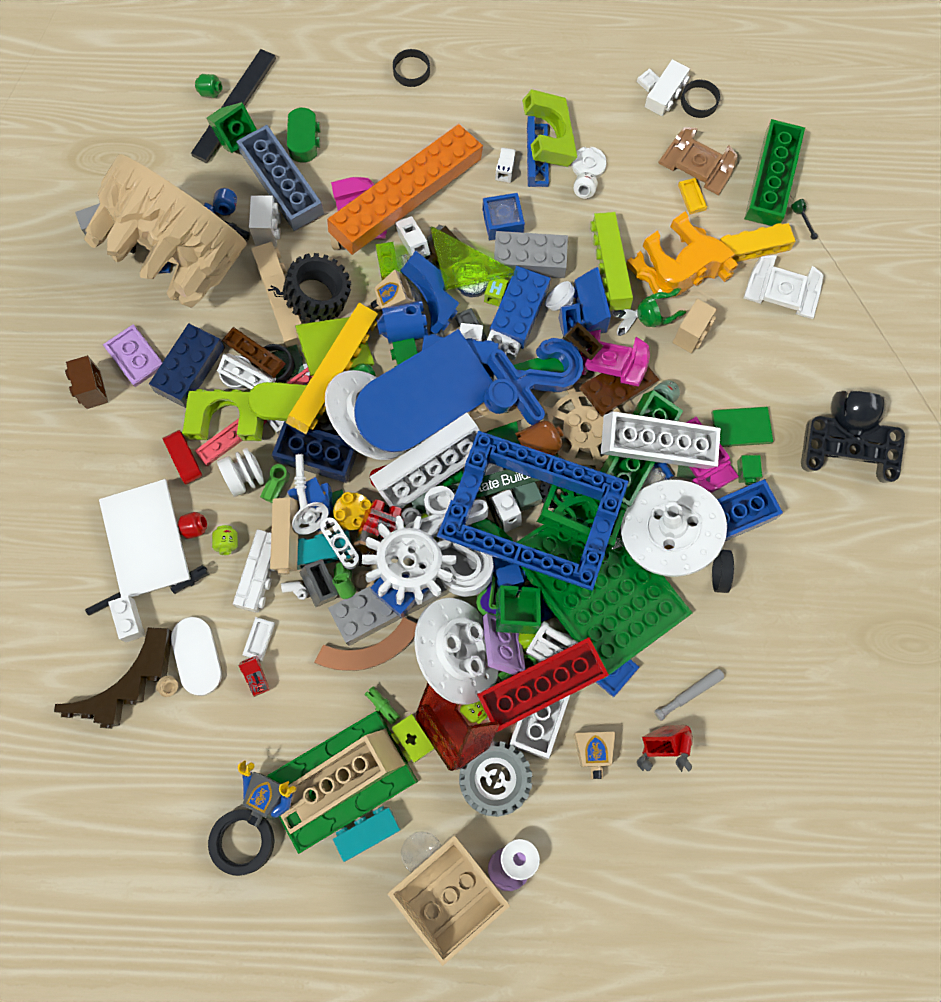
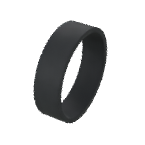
M406 49L399 52L393 60V75L396 81L407 87H416L425 83L430 75V62L427 55L417 49ZM408 57L419 58L428 67L422 76L415 79H407L400 76L395 68L401 60Z
M702 79L689 82L681 96L683 110L696 118H705L712 115L720 101L718 88L710 81ZM693 88L707 89L714 95L716 104L707 110L695 109L687 103L685 93Z
M279 344L264 346L269 352L281 350L288 354L289 367L284 375L275 381V383H285L294 372L295 362L292 355L285 347Z
M722 549L713 561L712 586L714 592L729 593L734 577V557L731 550Z

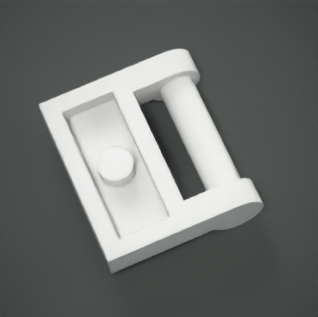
M544 621L526 653L539 661H543L563 651V649L542 638L544 633L567 647H571L579 642L549 627V624Z

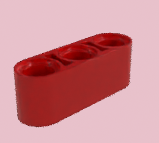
M177 430L162 438L185 485L203 477L181 430Z

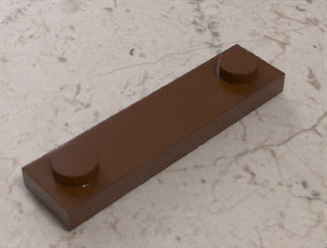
M232 327L222 339L224 344L273 378L276 377L285 365L284 361L235 327Z

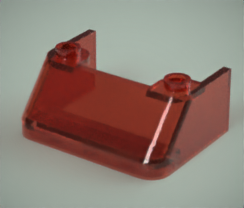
M427 682L416 711L417 722L448 770H459L489 749L499 727V722L495 721L469 726L458 711L459 704L452 703L441 697Z

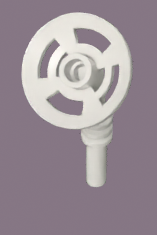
M298 454L295 455L296 477L294 480L296 482L294 484L297 485L295 489H297L300 510L293 518L292 527L296 533L304 535L318 530L321 522L328 518L329 512L328 508L320 502L307 505L303 455ZM301 523L309 524V527L302 528L299 526Z

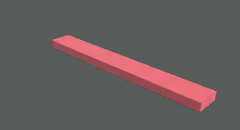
M307 367L286 384L304 385L305 383L307 385L313 376L305 375L309 372ZM239 418L195 450L206 466H209L242 441L237 435Z

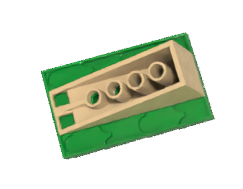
M377 711L267 775V777L280 784L289 781L288 787L293 785L296 787V791L292 795L290 809L279 816L298 854L418 782L402 751L391 736V732L380 712Z

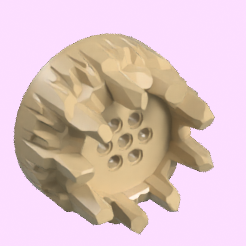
M122 154L117 155L101 181V187L97 192L100 205L85 230L87 234L84 237V240L92 248L99 246L107 238V255H110L115 262L122 261L137 242L145 246L150 252L141 267L140 278L154 279L167 262L177 264L167 295L171 300L179 299L182 305L190 308L201 301L211 287L219 285L247 245V242L240 234L201 203L152 170Z

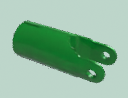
M487 517L484 520L471 524L473 528L513 541L505 531Z

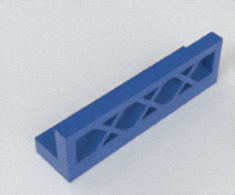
M528 116L527 184L528 187H548V163L544 162L541 167L537 166L531 151V143L538 137L535 134V130H544L542 135L548 136V124H535V116ZM540 173L545 177V181H535L536 175Z

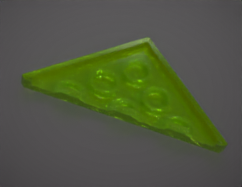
M430 227L445 290L514 276L513 269L435 227Z

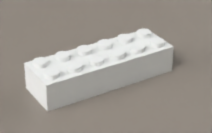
M611 412L604 415L601 454L702 469L718 466L720 428L619 412Z
M465 413L370 476L389 507L403 508L465 466L477 432L480 430L469 414Z
M558 631L559 633H561V634L565 635L566 637L570 638L571 640H573V638L571 637V635H568V634H565V633H562V632ZM546 635L545 639L563 650L569 648L551 636ZM570 695L516 722L509 745H513L519 750L546 760L549 759Z

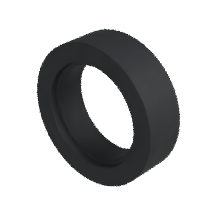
M234 810L226 813L216 821L209 835L208 850L213 863L218 869L229 875L242 876L259 870L267 863L274 849L275 838L272 826L265 817H263L259 827H257L261 835L260 850L253 860L245 864L232 862L226 857L222 848V838L231 824L241 820L248 821L252 810Z

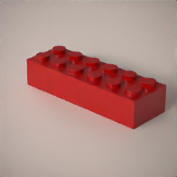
M587 638L478 693L477 696L495 732H498L609 676L592 641L590 638Z

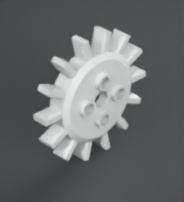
M401 516L396 517L395 526L397 530L390 532L382 523L379 524L378 531L384 539L381 542L370 537L366 539V546L377 550V555H362V564L377 565V569L366 574V581L371 582L381 577L384 583L379 587L378 595L382 597L392 587L398 590L396 602L399 605L404 600L405 592H414L417 604H422L423 594L421 590L427 587L438 597L441 594V589L434 582L436 578L451 582L453 577L452 573L441 569V565H454L456 563V555H442L441 550L449 548L452 542L447 540L436 542L434 537L439 531L438 524L433 525L427 533L420 530L422 521L419 516L414 520L413 528H404V521ZM413 549L415 552L409 553L408 550ZM406 558H411L415 563L412 566H406L403 561ZM392 559H397L398 562H397V563H393L391 560H392ZM420 565H425L426 568H425V569H421L419 566H420ZM407 574L409 578H403L402 575Z

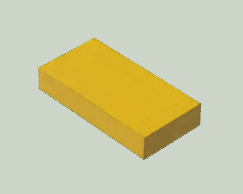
M696 178L680 181L678 187L689 215L706 211L707 205Z

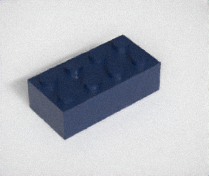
M188 323L149 382L150 387L155 393L186 408L188 392L196 391L200 388L225 349L221 339Z
M284 421L272 452V457L276 463L296 468L295 455L302 454L304 471L347 483L358 451L348 445L340 436L316 429H309L307 434H304Z

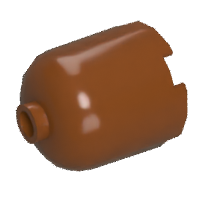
M540 421L515 433L522 446L552 456L557 454L562 448L561 437L564 435L560 427H555L550 421Z

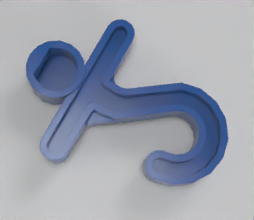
M551 338L544 340L536 349V355L542 360L548 358L558 359L564 366V372L557 373L534 369L526 371L516 370L506 354L500 349H495L488 357L487 364L497 377V380H494L484 393L483 400L485 406L495 414H503L515 404L529 424L534 425L540 422L545 416V411L531 390L559 393L568 390L580 378L583 371V359L579 351L572 343L564 339Z

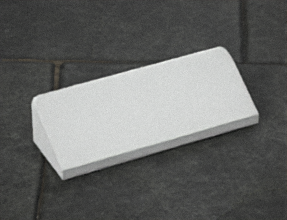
M229 353L223 354L217 372L250 389L263 382L275 383L277 379Z

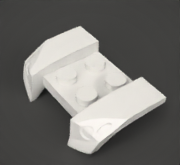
M777 255L761 257L751 272L743 299L760 304L764 300L794 309L797 315L813 319L822 288L823 274L812 266L807 276L774 267Z

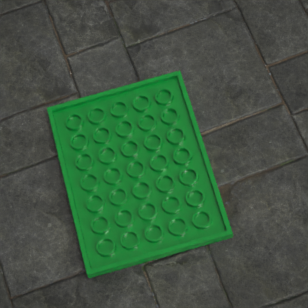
M586 503L570 507L576 515L577 523L582 524L588 519L595 518ZM568 513L567 515H564V517L571 519V516ZM545 525L540 526L516 542L577 564L580 563L586 543ZM621 526L614 547L609 552H605L593 591L519 566L524 570L526 577L534 588H540V596L571 637L577 642L590 638L609 675L692 614V611L664 576L644 569L632 559L624 546Z

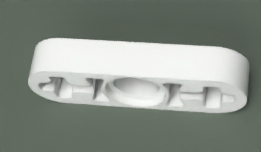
M324 519L320 525L321 531L341 563L347 569L356 568L360 562L359 556L335 519ZM327 524L334 525L333 530L336 535L333 536L330 530L325 531ZM342 538L346 541L343 548L335 547L334 543L337 539ZM345 551H348L351 557L355 556V558L353 559L354 563H346L347 557L344 554Z

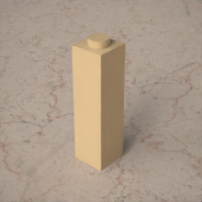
M291 497L273 499L270 569L278 571L280 575H288L290 571H297L298 533L293 529L292 521L299 511V501Z

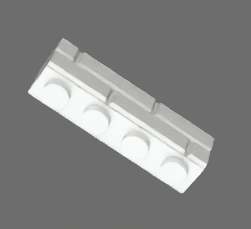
M256 531L233 601V605L237 608L258 613L259 609H263L266 597H264V593L271 586V571H275L270 569V532Z

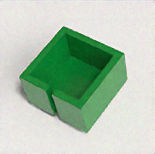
M500 585L496 593V632L536 634L541 627L540 588L522 587L518 598H514L518 592L517 586Z

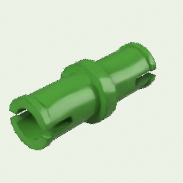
M374 686L369 689L370 692L367 691L364 695L375 705L377 712H381L391 725L394 724L396 719L398 720L401 717L400 714L393 709L387 698L385 699Z

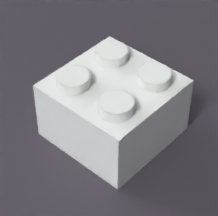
M251 196L249 229L255 246L272 242L273 246H277V239H280L278 224H281V213H278V203L274 202L273 196Z

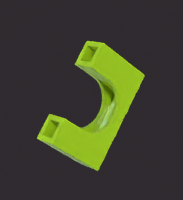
M531 89L522 100L525 115L535 116L548 122L554 129L557 137L539 135L531 143L533 160L568 167L577 158V151L566 98Z
M197 389L196 391L188 392L182 434L189 440H207L212 415L221 407L235 406L239 409L237 435L243 441H261L264 419L257 417L249 408L248 398L250 392Z

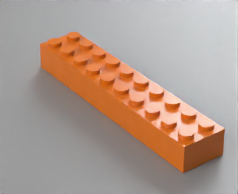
M460 124L456 125L327 219L328 232L353 255L481 160L483 145Z

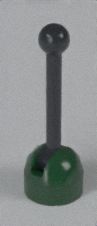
M799 199L791 205L794 213L802 215L811 233V239H817L818 234L814 233L804 213L807 208L805 200Z

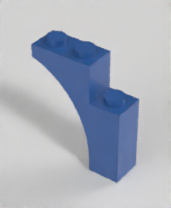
M415 251L400 272L408 277L424 296L431 315L430 331L437 334L440 329L444 331L450 324L448 319L452 320L457 314L456 308L459 302L445 292L448 288L446 284L450 278Z

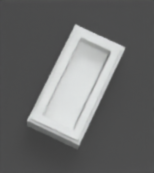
M255 617L242 655L249 658L257 655L259 661H263L275 623Z

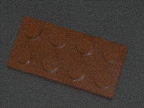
M648 366L639 386L621 383V377L601 373L582 384L579 389L601 417L656 385L659 379Z

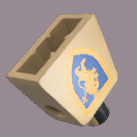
M397 270L391 272L375 287L377 299L371 302V307L375 312H378L384 307L415 302L406 276Z
M615 732L574 734L580 766L590 767L591 779H603V767L612 766Z

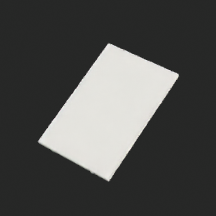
M166 479L99 499L121 597L126 595L130 597L139 596L190 580Z

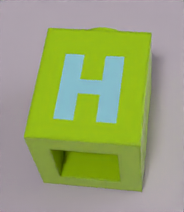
M491 275L484 294V302L499 307L508 287V280L501 276Z

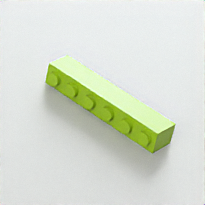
M616 212L594 213L593 221L590 222L591 232H594L593 245L597 246L596 260L600 262L598 268L600 274H602L601 280L605 289L609 310L631 309L633 295Z

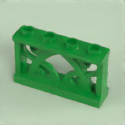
M551 484L536 522L586 543L591 530L588 524H593L594 519H588L582 524L577 523L576 515L569 507L586 503L595 517L600 500ZM558 489L568 493L567 496H564L561 493L560 496L561 499L564 501L563 503L559 501L556 497V491ZM551 500L558 505L553 512L548 510ZM621 503L605 552H609L615 545L618 531L628 507ZM568 513L571 516V519L564 517V515H567Z

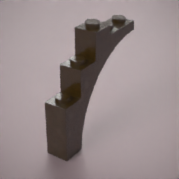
M148 627L144 644L137 659L117 683L89 699L74 703L55 704L54 712L61 714L62 718H73L74 715H81V719H94L93 723L100 724V728L113 729V725H120L123 701L125 705H136L137 702H143L146 679L149 682H158L162 677L167 676L172 631L168 628Z

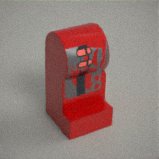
M257 655L239 663V668L254 697L270 691Z

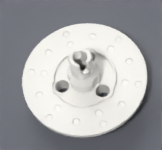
M355 370L339 373L327 386L325 406L328 417L340 437L353 449L373 459L391 460L402 455L405 451L387 452L372 446L363 438L356 426L354 417L356 399L361 390L377 377Z
M664 480L640 490L631 507H627L621 523L622 540L632 559L652 573L669 577L690 575L707 567L721 552L727 534L725 513L718 500L703 487L683 480ZM656 516H662L660 520L655 519ZM691 522H694V523H696L697 525L694 526V527H691V526H689L688 524L691 523ZM666 545H672L674 548L667 550L664 547Z
M443 598L427 606L419 617L414 640L417 661L425 679L441 697L456 704H473L480 701L477 696L478 693L495 685L499 670L488 667L483 616L465 601L455 598Z

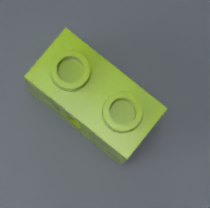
M412 714L392 727L394 733L391 736L397 745L401 743L405 748L402 753L408 762L413 760L416 763L435 750ZM409 735H411L412 737L416 736V737H417V738L415 739L416 744H415V745H412L411 743L407 744V743H406V742L408 741V737H407V736H409Z

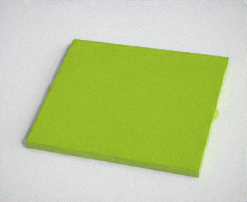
M349 317L295 326L310 376L315 374ZM367 342L365 345L361 343L359 347L361 351L357 358H352L351 362H353V365L350 369L359 363L369 364L370 366L374 365Z

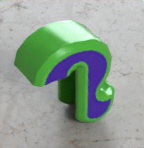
M494 576L486 589L477 597V611L482 616L486 613L496 616V605H492L496 580Z

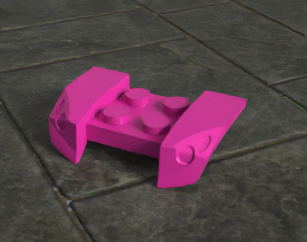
M350 177L331 182L337 210L339 211L375 184L365 177ZM385 230L375 239H385L387 230Z
M601 330L589 332L603 347L592 360L581 356L583 359L582 375H586L587 371L590 370L621 377V383L639 386L647 371L650 359L649 345L638 337L635 338L633 348L601 342Z
M697 417L686 422L702 425ZM720 443L717 467L709 469L689 467L696 477L692 483L703 487L710 493L721 489L739 477L730 465V457Z

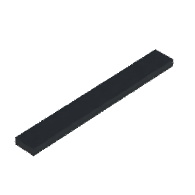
M260 49L221 108L241 102L245 106L275 62L276 56ZM210 125L191 152L192 157L208 163L220 145V141Z

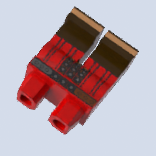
M378 499L374 500L370 508L365 510L364 518L353 546L368 552L372 551L373 554L377 555V550L366 546L367 537L381 542L384 539L378 531V525L381 523L390 532L397 530L395 526L396 517L401 516L402 509L390 506L389 512L385 513L383 512L385 503Z

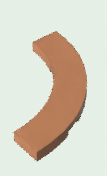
M403 617L400 624L388 637L364 649L339 650L323 645L314 663L325 668L342 671H359L379 666L396 657L397 654L415 638L417 623Z

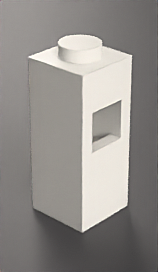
M412 216L395 222L399 238L410 256L415 251L423 257L430 255L427 240Z

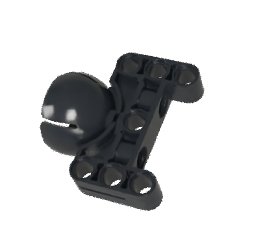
M846 391L836 392L831 401V414L833 418L817 416L810 419L806 424L801 458L802 469L807 472L821 469L825 456L877 464L876 477L880 482L889 483L896 481L901 471L905 433L899 427L879 425L886 413L885 397L862 391H851L849 395ZM815 421L820 423V430L814 428ZM891 432L896 435L895 441L890 438ZM812 440H816V441H817V443H818L817 449H814V448L811 446V441H812ZM850 445H853L855 447V454L850 453ZM888 451L893 453L892 460L888 458ZM810 458L815 460L814 468L809 466L808 461ZM887 469L891 473L889 479L885 476V471Z

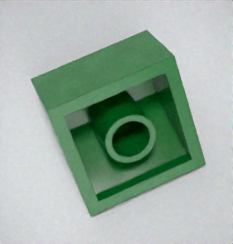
M242 102L220 108L206 118L223 148L230 153L239 149L238 140L257 130Z

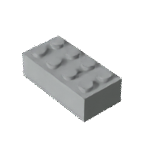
M496 231L493 274L513 275L516 266L546 277L565 278L568 235Z

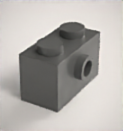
M323 559L305 565L299 572L315 608L333 601L338 596V592L332 582L333 578L329 574Z

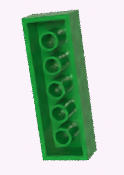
M771 119L765 132L744 217L745 220L768 226L782 223L806 127Z
M651 390L643 394L632 415L678 422L683 410L656 391ZM609 455L600 472L629 481L622 503L631 507L655 462Z

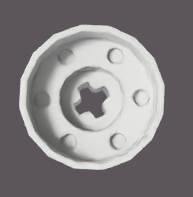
M248 448L242 449L245 454L243 459L239 452L235 453L237 458L235 463L229 456L217 461L222 476L234 497L246 492L244 485L246 482L252 488H256L253 482L254 478L257 479L259 485L264 484L263 472L255 456Z

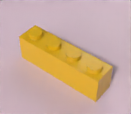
M778 223L772 227H760L754 231H742L736 235L728 234L720 238V241L735 253L733 259L736 262L790 251L796 242L789 223Z

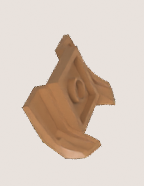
M684 127L658 163L672 171L678 168L705 183L703 188L719 196L736 167L737 154L730 145L727 146L723 155L694 140L698 128Z

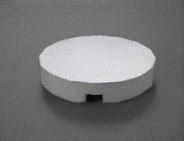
M595 147L580 148L577 150V158L572 162L573 172L577 176L584 172H590L598 178L602 176L606 168L605 155Z

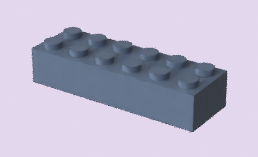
M268 125L237 141L241 155L269 196H273L274 202L278 203V209L293 231L324 215L321 201Z

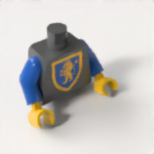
M244 760L238 765V771L242 774L243 806L252 810L247 823L259 827L263 817L274 820L290 809L292 795L296 791V787L294 785L288 787L289 781L280 784L263 774L252 773L251 771L255 767L254 763L250 762L246 766V761Z

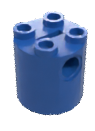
M422 301L382 308L383 314L377 320L379 335L386 337L389 344L414 338V340L424 338V335H428L426 316L424 313H421L424 312Z

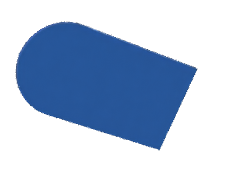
M458 329L369 382L361 390L355 402L354 417L356 426L363 438L372 446L387 452L405 451L484 402V393L493 381Z

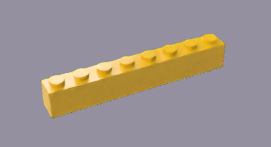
M358 303L290 412L286 421L288 425L304 434H307L309 429L313 430L318 423L316 419L318 414L323 415L326 409L325 392L328 384L339 373L350 370L353 362H351L352 358L358 357L361 348H359L361 343L365 345L370 336L367 333L369 330L373 331L377 325L376 317L378 313Z

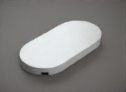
M195 617L185 618L177 623L171 635L181 683L189 693L205 696L214 692L222 679V670L213 634L209 625L203 620Z

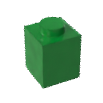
M741 455L737 460L739 483L752 485L762 478L761 455Z

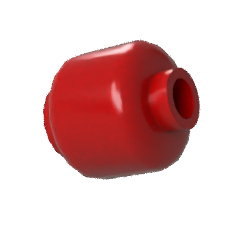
M198 512L182 515L177 524L179 534L186 539L202 536L207 529V520L204 515Z

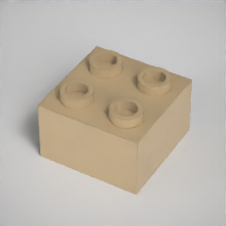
M697 298L680 325L672 343L690 353L695 348L699 349L716 319L714 314L717 309Z

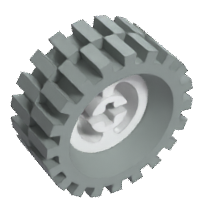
M490 741L478 745L465 757L460 769L459 783L464 799L474 810L487 816L499 817L513 813L527 800L532 788V771H530L528 760L526 761L521 751L519 752L513 745L505 744L506 742ZM490 764H500L509 772L510 781H506L503 772H500L498 778L501 782H497L493 788L498 789L504 786L505 792L502 794H489L481 786V777L486 778V783L490 787L492 783L490 775L494 776L497 772V769L489 772L485 771V767Z

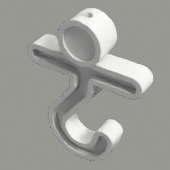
M436 486L426 493L424 503L429 517L421 519L422 525L420 530L427 533L435 524H438L440 529L450 501L455 496L452 490L444 486ZM476 500L474 502L466 525L484 520L488 516V506L484 500ZM414 522L407 524L405 528H413ZM452 542L450 547L475 562L477 568L473 574L462 576L456 573L453 566L441 565V569L453 574L451 582L440 579L442 584L451 593L459 596H473L482 592L492 581L494 573L492 556Z

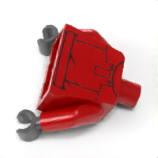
M667 725L642 737L644 743L642 753L644 755L637 760L638 767L642 771L644 769L650 771L653 764L648 760L649 757L680 756L676 760L679 770L682 772L685 766L688 772L691 771L692 764L687 759L690 756L691 746L693 745L690 727L687 725Z

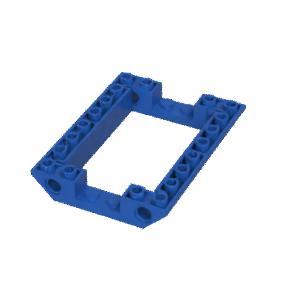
M478 431L466 460L465 470L454 499L450 501L437 537L593 591L608 540L629 481ZM489 463L600 500L579 564L466 525Z

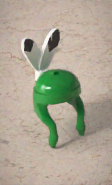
M675 288L670 293L657 292L647 296L640 302L635 311L629 309L612 311L615 317L624 319L617 329V335L625 334L637 317L644 326L653 328L669 324L677 317L686 314V310H679L670 317H662L655 301L656 299L676 296L681 288Z

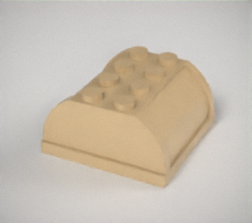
M455 835L387 893L442 966L510 907L509 903Z

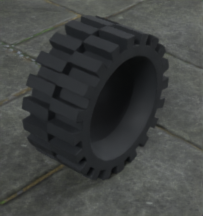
M308 253L304 255L303 259L299 256L296 258V262L293 261L291 263L282 292H284V300H287V307H293L292 313L295 315L300 313V319L305 320L308 317L312 323L316 319H319V321H325L326 318L333 320L335 316L338 317L341 311H343L351 292V280H348V272L343 273L345 267L342 264L337 266L338 261L333 258L330 261L328 260L329 256L325 254L321 258L319 253H314L313 257H311ZM307 280L319 281L329 288L332 298L325 301L313 299L303 293L300 284Z

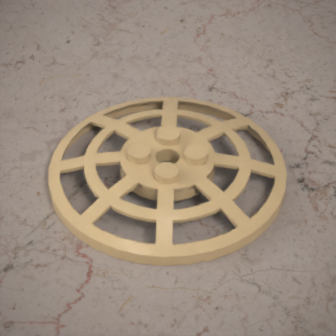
M579 378L575 383H585L590 378ZM573 385L567 390L569 395L560 399L553 408L542 405L545 399L553 393L546 391L538 402L544 409L545 414L548 415L547 421L553 422L554 417L564 421L562 430L564 436L561 439L565 438L572 446L568 454L562 449L557 454L564 460L582 466L595 465L596 470L600 471L603 463L609 456L604 455L601 457L598 450L602 443L604 416L601 417L594 406H582L579 397L586 396L582 391L576 392ZM572 401L574 409L568 414L558 411L565 402ZM630 401L626 402V404L628 405L631 412H627L626 414H633L635 408ZM618 408L613 410V412L621 413ZM583 424H587L591 430L583 432L580 427ZM578 450L591 451L593 459L583 460L577 459L575 456Z

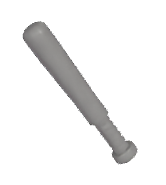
M715 669L677 696L673 702L662 709H656L654 711L656 717L660 721L664 720L667 714L723 680V672L720 669Z

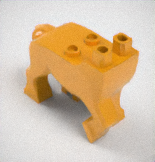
M686 211L673 219L670 226L680 236L681 242L687 243V246L678 254L676 260L663 252L660 246V234L657 230L647 237L643 243V247L648 252L654 267L645 264L641 251L637 253L634 259L631 257L626 262L627 269L631 270L639 280L648 282L654 294L657 292L670 293L675 288H681L676 296L682 294L693 285L698 286L703 282L704 278L715 279L719 276L725 282L733 276L734 273L732 271L738 266L733 259L735 253L722 241L707 236L704 229L693 226L689 221Z

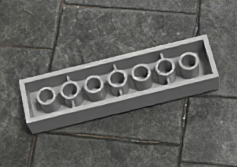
M451 547L441 550L442 555H456V563L451 566L459 575L469 576L475 572L477 565L469 558ZM420 565V566H419L421 569H425V568H426L425 565ZM437 577L434 582L440 587L441 594L436 597L428 589L423 595L422 604L418 605L416 603L405 616L451 592L444 587L440 578ZM371 586L328 608L348 646L402 619L372 593Z

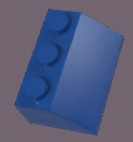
M596 267L575 279L573 287L574 298H576L577 302L575 304L579 303L581 325L588 332L601 330L602 334L607 332L611 314L599 268Z

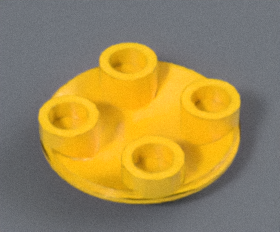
M345 492L334 505V518L341 527L348 530H357L360 528L365 510L370 508L371 502L362 494Z

